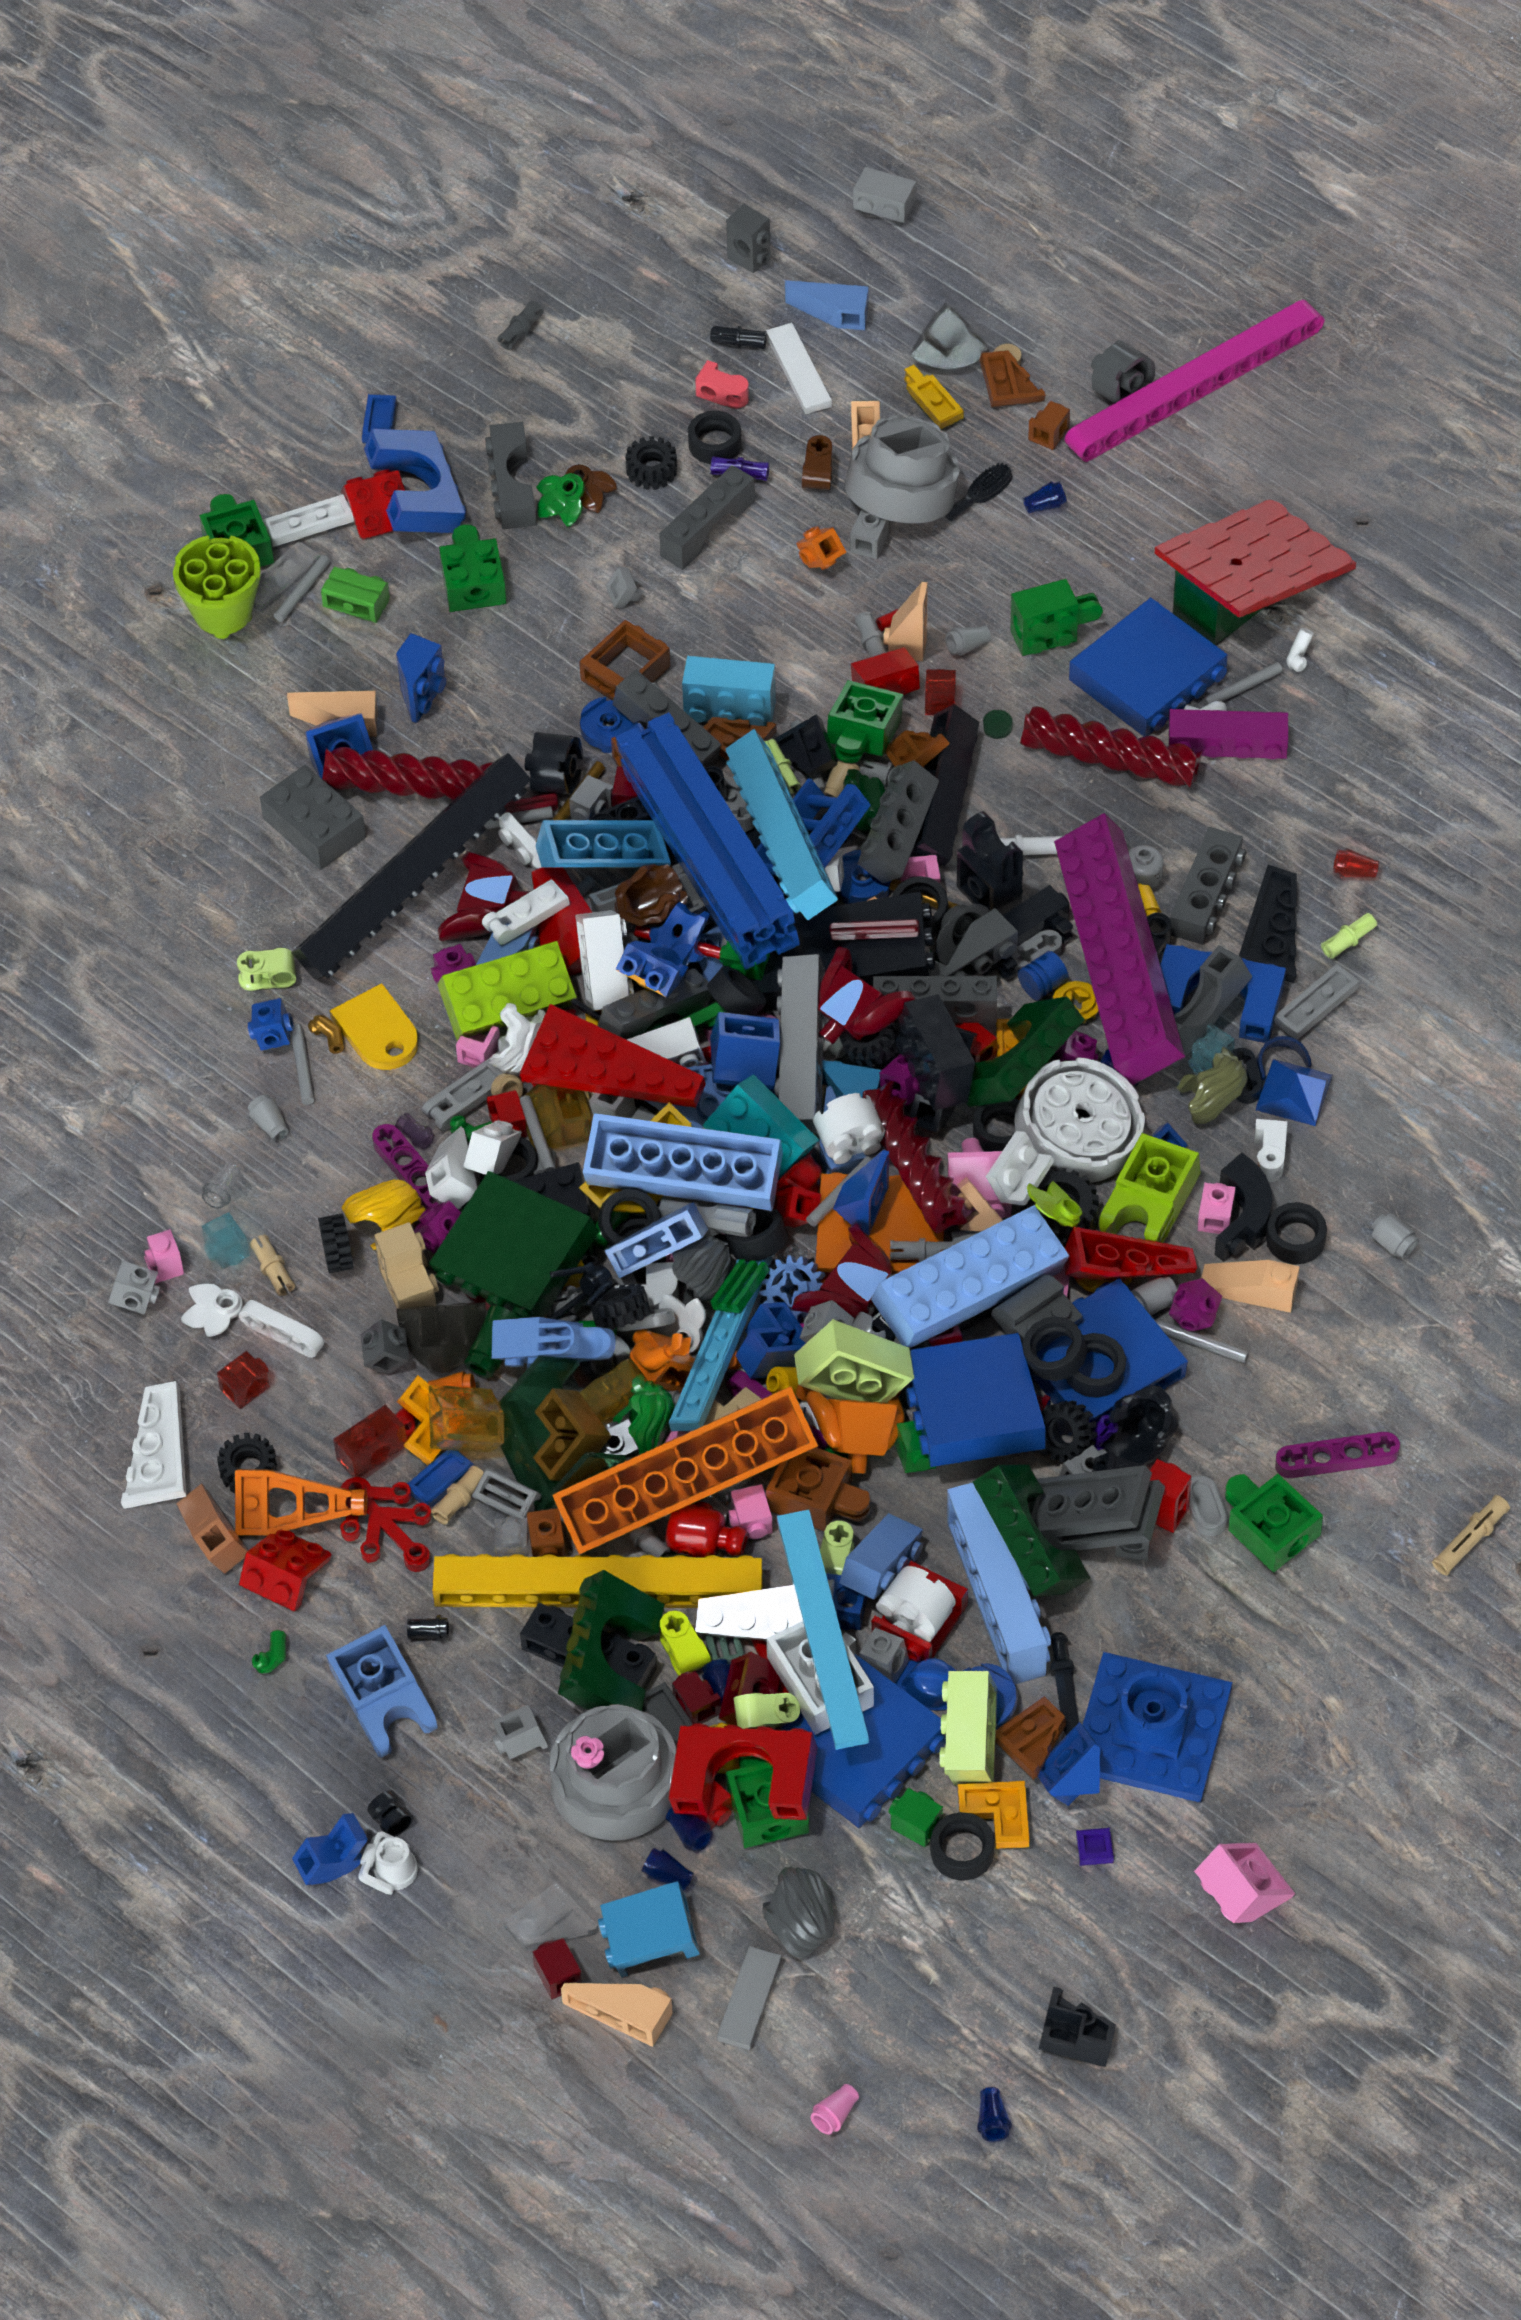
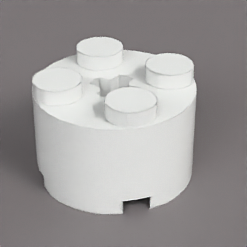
M860 1093L836 1098L826 1104L828 1107L827 1111L821 1115L819 1110L813 1118L814 1126L825 1151L834 1160L835 1164H844L853 1155L862 1152L865 1155L874 1154L881 1148L879 1142L885 1135V1129L868 1095H866V1099L861 1098Z
M906 1566L897 1574L876 1603V1608L891 1624L930 1642L952 1613V1608L955 1606V1598L947 1586L939 1579L933 1583L926 1578L929 1573L925 1570Z

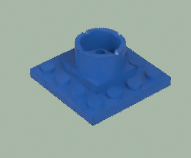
M1103 1652L1083 1721V1726L1100 1747V1779L1201 1803L1231 1694L1232 1682Z

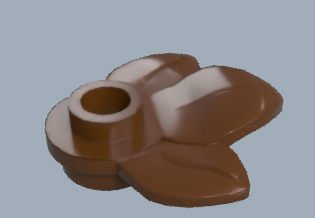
M578 464L570 467L566 474L574 473L584 476L585 491L580 499L582 506L592 512L600 513L603 504V493L617 490L614 479L604 471H591L589 467ZM573 483L567 485V492L573 489Z

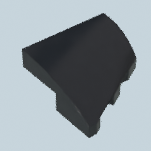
M1053 1987L1039 2050L1106 2067L1116 2024L1105 2017L1096 2015L1090 2007L1082 2002L1078 2006L1071 2004L1062 1998V1989Z

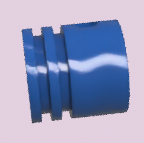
M1047 951L1018 970L1017 974L1024 991L1037 1001L1069 980L1065 964L1052 951Z

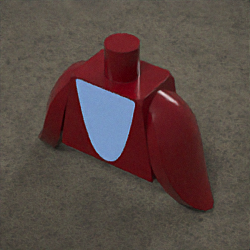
M466 851L461 860L469 873L458 903L457 913L447 918L439 926V940L475 938L491 933L482 925L484 916L490 912L497 913L530 891L520 890L515 874L502 862Z
M837 947L835 955L822 979L818 993V1010L829 1020L819 1032V1035L832 1045L844 1031L858 1040L863 1036L875 1034L883 1030L902 1015L904 1002L916 1000L910 991L893 992L884 996L881 992L853 974L851 953L849 949Z
M858 1222L848 1228L852 1246L820 1286V1291H809L796 1296L792 1305L793 1311L809 1313L811 1307L833 1300L854 1319L859 1312H865L871 1317L876 1312L877 1308L871 1298L879 1282L892 1276L893 1268L884 1250L862 1230Z

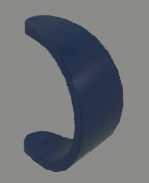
M1278 1036L1270 1039L1263 1045L1256 1057L1262 1081L1266 1080L1262 1056L1266 1050L1273 1047L1290 1048L1301 1056L1307 1068L1312 1066L1310 1055L1305 1046L1297 1039L1289 1036Z

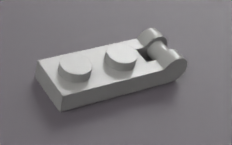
M489 1059L425 1102L422 1112L428 1118H433L435 1125L441 1131L445 1132L451 1128L450 1120L458 1115L464 1116L487 1100L488 1096H492V1083L503 1072L489 1064ZM445 1105L450 1107L446 1111L442 1110Z

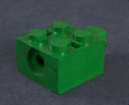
M230 494L215 496L210 502L211 512L199 515L202 536L208 535L209 539H229L230 536L238 537L254 548L259 557L260 567L274 563L271 539L255 500L237 504L234 497Z
M458 526L453 530V544L439 546L441 570L449 612L507 604L505 581L496 538L480 540L479 532L475 526Z
M1062 579L1011 593L1010 632L1022 656L1037 654L1044 650L1077 642L1078 625L1098 620L1103 613V609L1094 593L1075 597L1067 579Z
M847 680L828 714L827 735L830 743L836 744V757L845 763H856L861 759L864 752L883 756L902 720L903 694Z
M1245 1474L1235 1475L1228 1480L1225 1489V1500L1233 1507L1230 1510L1228 1531L1273 1573L1321 1536L1323 1515L1279 1474H1276L1260 1488Z
M739 1757L740 1768L727 1771L726 1778L727 1792L731 1795L732 1809L744 1849L809 1833V1814L807 1820L773 1818L768 1805L773 1767L767 1761L758 1757Z

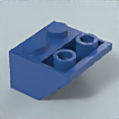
M410 633L397 651L396 656L400 690L411 721L417 723L423 714L428 713L435 696L438 693H442L447 679L444 675L445 660L442 656V646Z
M718 1012L710 1035L712 1083L737 1086V1084L754 1074L768 1089L773 1090L780 1047L779 1019Z

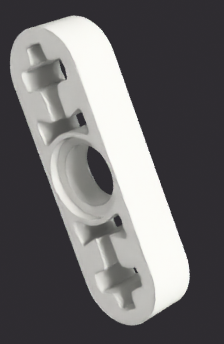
M249 1300L239 1312L240 1320L249 1328L307 1357H315L324 1345L323 1338L313 1329L257 1301Z

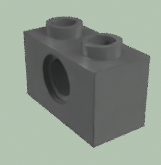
M743 204L726 219L727 256L729 260L754 273L761 266L766 265L771 258L770 219Z

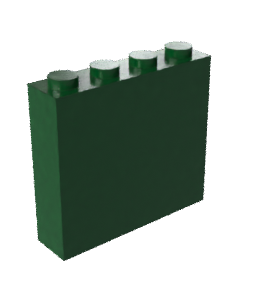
M488 1171L429 1264L436 1273L435 1278L446 1286L451 1287L452 1284L459 1286L466 1295L475 1299L477 1296L486 1299L490 1306L504 1307L517 1314L520 1318H544L571 1276L552 1278L549 1275L550 1272L577 1267L599 1230L590 1216Z

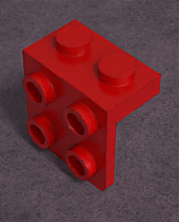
M389 469L381 470L374 473V477L364 480L362 477H356L346 481V485L343 486L341 494L349 502L356 529L361 539L393 532L386 509L394 490L405 491L399 470L390 472Z
M280 1529L276 1531V1534L270 1533L246 1552L239 1585L292 1611H296L301 1607L307 1579L330 1561L332 1554L317 1543L308 1542L295 1536L289 1530Z

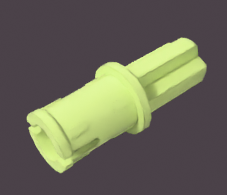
M774 739L765 741L772 751L790 794H794L793 787L798 791L801 788V784L790 768L791 761L785 759Z
M1366 913L1349 926H1341L1337 934L1321 943L1324 954L1328 958L1334 959L1350 946L1358 945V939L1377 926V921L1372 914Z

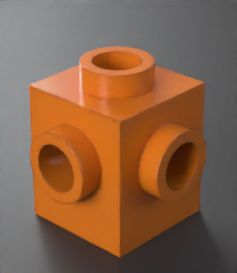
M815 526L804 532L803 536L805 538L796 543L800 550L799 556L802 562L809 568L820 567L821 570L827 569L837 562V558L846 553L834 527L819 529L818 526Z

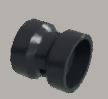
M393 1790L382 1792L371 1801L367 1812L373 1820L381 1823L380 1829L382 1832L396 1837L409 1828L414 1818L406 1807L400 1805L401 1801L398 1795Z

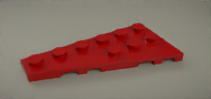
M549 1004L519 1073L522 1082L667 1104L670 1102L674 1105L693 1108L697 1107L706 1085L704 1076L552 1004Z

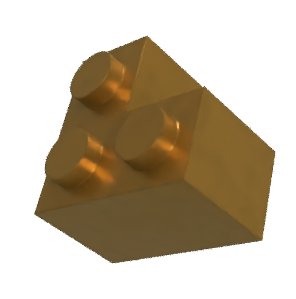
M552 1388L535 1411L551 1435L533 1458L549 1480L576 1482L610 1439L611 1435L578 1391Z

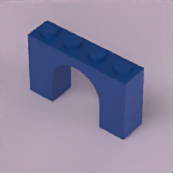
M395 429L371 430L364 448L371 469L406 471L421 478L430 488L428 491L394 490L386 509L393 531L453 533V530L465 520L466 508L460 500L458 486L453 481L450 465L446 462L443 446L439 443L436 432Z
M1166 944L1160 967L1173 1014L1184 1009L1188 995L1198 987L1200 966L1212 952ZM1242 958L1252 978L1240 991L1245 1000V1005L1240 1020L1239 1038L1266 1043L1270 1040L1273 1031L1274 1017L1278 1012L1284 989L1286 968L1278 967L1274 964L1248 961Z

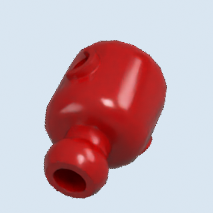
M696 1502L671 1513L666 1529L665 1542L672 1552L690 1557L705 1558L706 1556L717 1555L720 1549L725 1550L730 1556L738 1557L743 1555L745 1551L748 1531L741 1526L725 1527V1518L720 1511L713 1509L708 1503Z

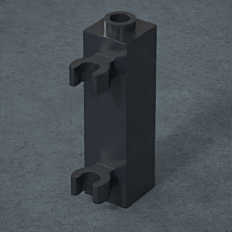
M1048 885L1002 915L1018 931L1017 946L1044 930H1053L1059 933L1063 944L1073 938V935L1069 932L1073 929V925L1069 921V901L1063 893H1058L1051 885ZM1012 956L1007 959H1001L982 975L986 976L995 969H998L1001 976L1008 981L1017 975V972L1013 969L1017 966V962Z

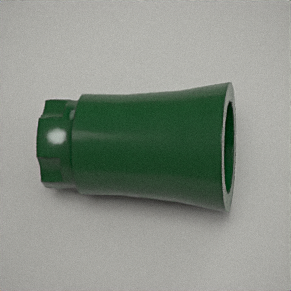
M490 1306L476 1340L469 1350V1356L464 1362L466 1368L481 1378L488 1379L492 1377L504 1361L491 1359L493 1320L519 1319L520 1317L504 1307Z

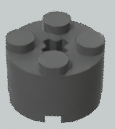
M1122 340L1116 341L1103 354H1097L1091 363V367L1094 369L1092 373V389L1113 403L1140 390L1148 382L1152 383L1155 377L1154 361Z

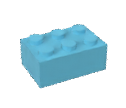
M687 656L682 681L683 710L697 723L708 722L712 717L727 718L728 720H749L750 725L767 726V722L773 721L776 704L775 664Z

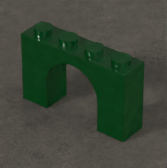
M1067 996L1026 1003L1006 1023L1020 1042L995 1059L975 1063L967 1102L969 1107L1012 1101L1082 1024L1085 1019Z
M998 1465L972 1482L1034 1597L1064 1595L1090 1579L1076 1550H1059L1055 1548L1036 1526L1027 1503L1044 1492L1029 1465Z
M602 1570L585 1578L580 1585V1598L577 1610L573 1615L574 1624L571 1637L566 1646L567 1655L564 1667L560 1673L561 1681L558 1694L586 1710L599 1706L619 1704L642 1711L646 1690L620 1676L608 1665L601 1649V1632L603 1626L608 1625L639 1642L659 1633L660 1620L665 1604L611 1573Z

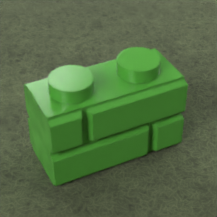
M334 566L329 579L325 581L321 589L323 607L375 623L379 620L382 610L385 609L390 598L388 582H385L378 576L368 577L358 574L357 571L351 568L341 569Z

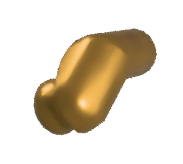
M316 1015L314 1019L309 1021L308 1028L311 1033H314V1035L323 1033L327 1036L328 1047L331 1053L337 1054L344 1050L341 1028L325 1015Z

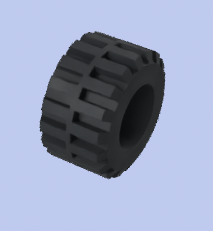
M1053 1168L1049 1169L1037 1188L1047 1192L1048 1186L1054 1181L1082 1210L1080 1222L1075 1227L1096 1230L1098 1226L1099 1196L1096 1195L1097 1189L1094 1184L1089 1185L1090 1180L1086 1176L1080 1178L1079 1172L1075 1170L1069 1173L1066 1172V1168H1060L1059 1171H1054ZM1030 1198L1026 1205H1020V1212L1035 1205L1036 1202ZM1040 1212L1065 1248L1073 1227L1062 1226L1055 1219H1051Z

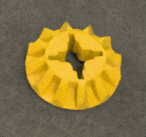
M1071 981L1057 988L1053 999L1067 996L1072 1002V997L1074 996L1078 1003H1082L1081 1009H1076L1085 1019L1083 1023L1085 1024L1089 1018L1095 1019L1099 1010L1092 985L1082 981Z

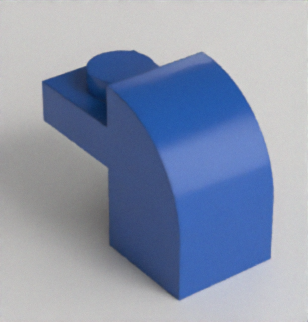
M343 1814L329 1835L306 1838L292 1860L306 1885L331 1882L350 1873L360 1865L362 1858L360 1850L368 1839L355 1814Z

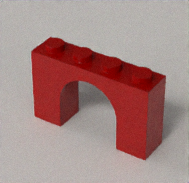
M700 1723L692 1724L691 1726H680L669 1793V1801L674 1813L708 1815L712 1784L719 1769L735 1758L754 1756L767 1761L773 1767L768 1801L773 1818L807 1820L818 1748L812 1732L801 1728H793L790 1731L774 1730L764 1726L757 1729H742L736 1725H726L724 1728L709 1727Z

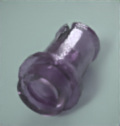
M404 1113V1116L401 1115L398 1118L395 1127L412 1140L413 1146L426 1149L432 1144L434 1134L429 1126L421 1125L409 1113Z

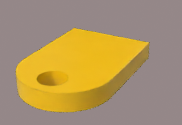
M382 983L329 1010L330 1018L341 1028L342 1034L367 1065L380 1070H392L404 1066L415 1056L418 1049L416 1028ZM392 1048H400L403 1050V1052L397 1056H392L387 1053Z

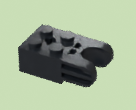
M981 811L969 818L963 825L962 848L957 850L956 887L972 904L986 906L989 911L996 908L1004 915L1022 903L1023 851L1013 841L1005 846L997 834L995 822L985 811Z

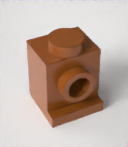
M1050 401L1044 410H1039L1036 417H1031L1029 420L1028 440L1054 450L1070 427V409L1062 404Z

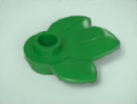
M568 473L562 477L550 475L542 479L536 486L538 491L543 494L537 507L538 516L540 518H549L559 514L563 523L570 527L577 521L583 510L580 499L585 491L583 479L574 473ZM573 483V489L567 492V485Z

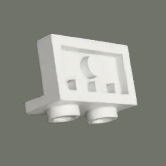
M1016 1131L986 1175V1178L1000 1202L1026 1205L1030 1199L1027 1185L1031 1183L1038 1187L1054 1163V1159L1051 1155L1038 1154L1027 1133Z

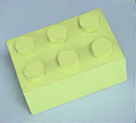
M834 1319L794 1354L798 1385L835 1399L887 1403L914 1379L909 1347Z
M948 1671V1681H943L942 1699L943 1702H947V1714H942L941 1733L946 1735V1747L940 1748V1767H944L945 1775L949 1776L953 1785L994 1782L997 1686L989 1671Z

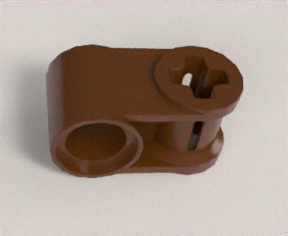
M815 435L807 442L802 472V488L831 489L832 442L826 436Z

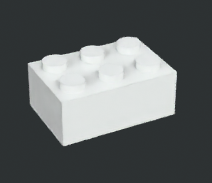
M612 910L576 914L586 1006L592 1010H601L607 1004L634 994L632 980H628L626 975L615 970L625 950L622 937H627L625 919H621L620 915Z
M800 1621L766 1638L767 1658L788 1692L797 1698L801 1713L816 1735L830 1728L804 1624L803 1621ZM843 1639L863 1712L874 1706V1686Z

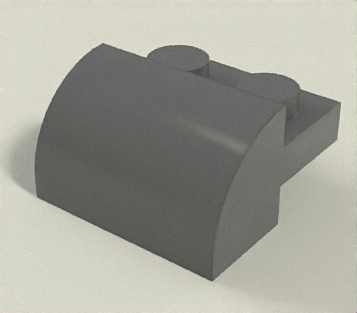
M1050 1275L1041 1276L994 1308L991 1316L1007 1334L1019 1333L1021 1343H1023L1025 1334L1030 1327L1043 1318L1052 1316L1065 1317L1076 1325L1081 1323L1083 1315L1063 1294L1064 1286ZM1061 1335L1053 1336L1043 1341L1038 1347L1037 1352Z

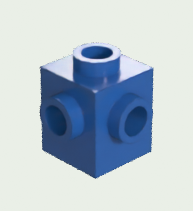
M278 998L252 1004V1020L248 1022V1032L252 1040L256 1039L260 1050L289 1045L290 1031H294V1022L291 1014L287 1013L282 999Z

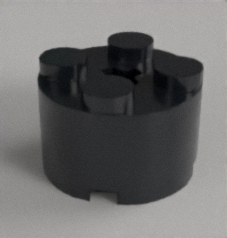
M535 732L532 754L528 753L526 755L524 764L525 770L530 771V778L532 780L529 782V788L531 791L563 795L573 793L579 784L582 769H577V759L583 760V748L580 738L570 735Z

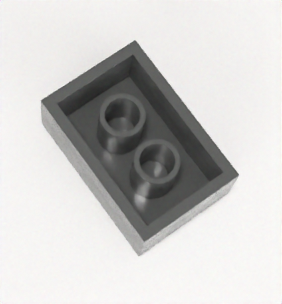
M303 765L260 796L263 819L320 870L366 838L363 815L306 765Z

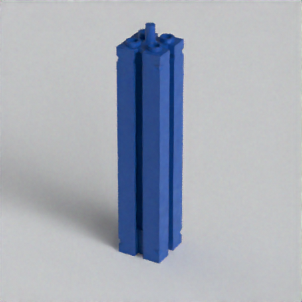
M668 712L648 721L647 729H644L641 723L633 725L632 729L615 736L619 753L623 758L621 763L624 775L631 782L632 788L725 939L738 955L743 968L746 970L755 966V962L759 964L766 961V954L774 950L779 955L799 946L798 933L793 925L795 923L793 910L678 725H675L671 714Z

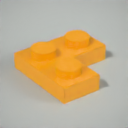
M419 1375L413 1379L396 1401L421 1422L403 1446L427 1466L432 1463L468 1416Z
M1025 1781L958 1784L959 1812L973 1813L982 1819H993L996 1849L1029 1847Z

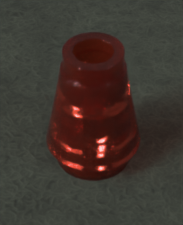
M1348 848L1345 850L1338 849L1334 860L1333 873L1339 874L1340 877L1376 878L1379 861Z

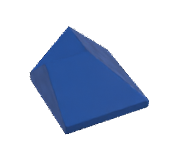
M362 713L331 719L305 731L309 757L317 775L321 779L323 777L326 748L329 751H333L339 747H348L357 751L360 755L373 750Z
M1273 1059L1256 1106V1111L1316 1126L1333 1074Z
M882 1150L842 1185L833 1207L851 1225L858 1222L868 1236L889 1188V1151Z
M1080 1722L1051 1751L1038 1775L1046 1790L1054 1798L1067 1806L1079 1795L1100 1793V1747Z

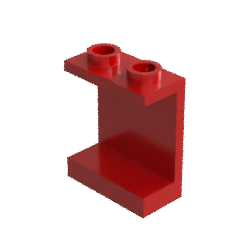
M910 1561L907 1566L923 1569L929 1573L926 1576L927 1579L933 1583L939 1579L947 1586L955 1598V1606L952 1608V1613L930 1642L891 1624L884 1615L882 1618L873 1617L871 1620V1630L873 1632L877 1628L903 1638L909 1659L918 1662L935 1657L968 1606V1589Z

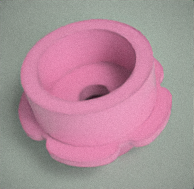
M580 1737L576 1740V1745L571 1748V1756L580 1767L586 1769L594 1768L604 1758V1751H602L604 1748L603 1743L598 1738ZM590 1749L591 1752L586 1753L585 1750Z

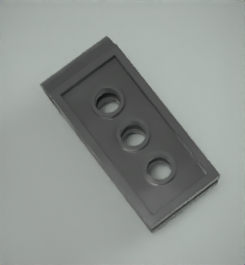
M1146 1465L1039 1478L1037 1481L1044 1493L1030 1501L1028 1508L1042 1535L1051 1545L1059 1550L1077 1551L1151 1542L1165 1486L1159 1480L1150 1481L1152 1472Z

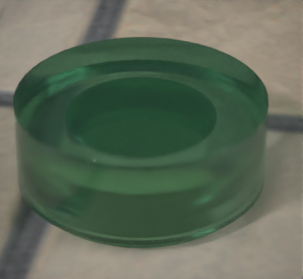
M1003 710L989 711L983 718L984 733L993 739L1007 737L1012 731L1011 715Z

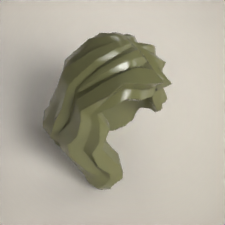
M1223 1046L1221 1053H1216L1213 1058V1068L1202 1071L1198 1075L1188 1074L1183 1076L1177 1089L1180 1093L1191 1090L1196 1094L1188 1104V1109L1194 1123L1206 1124L1214 1120L1233 1100L1239 1097L1247 1082V1073L1242 1061L1239 1062V1058Z

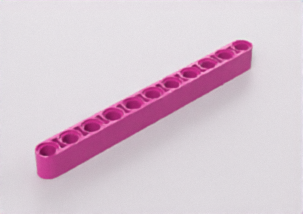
M1299 300L1075 425L1067 432L1064 439L1065 443L1084 462H1088L1315 335L1324 325L1325 319L1306 300Z

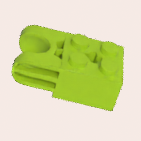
M1141 1133L1100 1215V1231L1117 1234L1124 1224L1138 1221L1146 1224L1144 1231L1145 1240L1164 1243L1201 1174L1199 1153Z

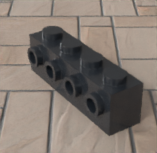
M538 1602L520 1632L522 1650L564 1667L567 1655L566 1646L571 1637L574 1624L573 1617L565 1614L563 1610L556 1606H546ZM602 1630L601 1649L608 1665L620 1676L646 1689L657 1670L656 1653L644 1644H634L624 1640L621 1635L614 1631L606 1632Z

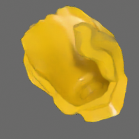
M396 1179L379 1183L352 1194L341 1207L350 1224L369 1220L377 1223L381 1228V1232L408 1222L412 1224L425 1211L417 1191L407 1182ZM374 1242L370 1246L373 1250H376V1245Z

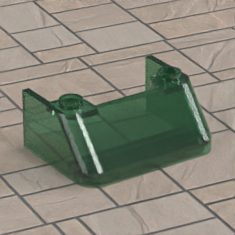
M538 1356L491 1412V1428L517 1482L542 1495L539 1501L535 1500L533 1504L536 1506L534 1511L558 1508L552 1494L627 1460L625 1455L585 1452L560 1481L549 1480L533 1458L551 1435L535 1411L552 1388L564 1389L562 1384L580 1365L576 1359Z

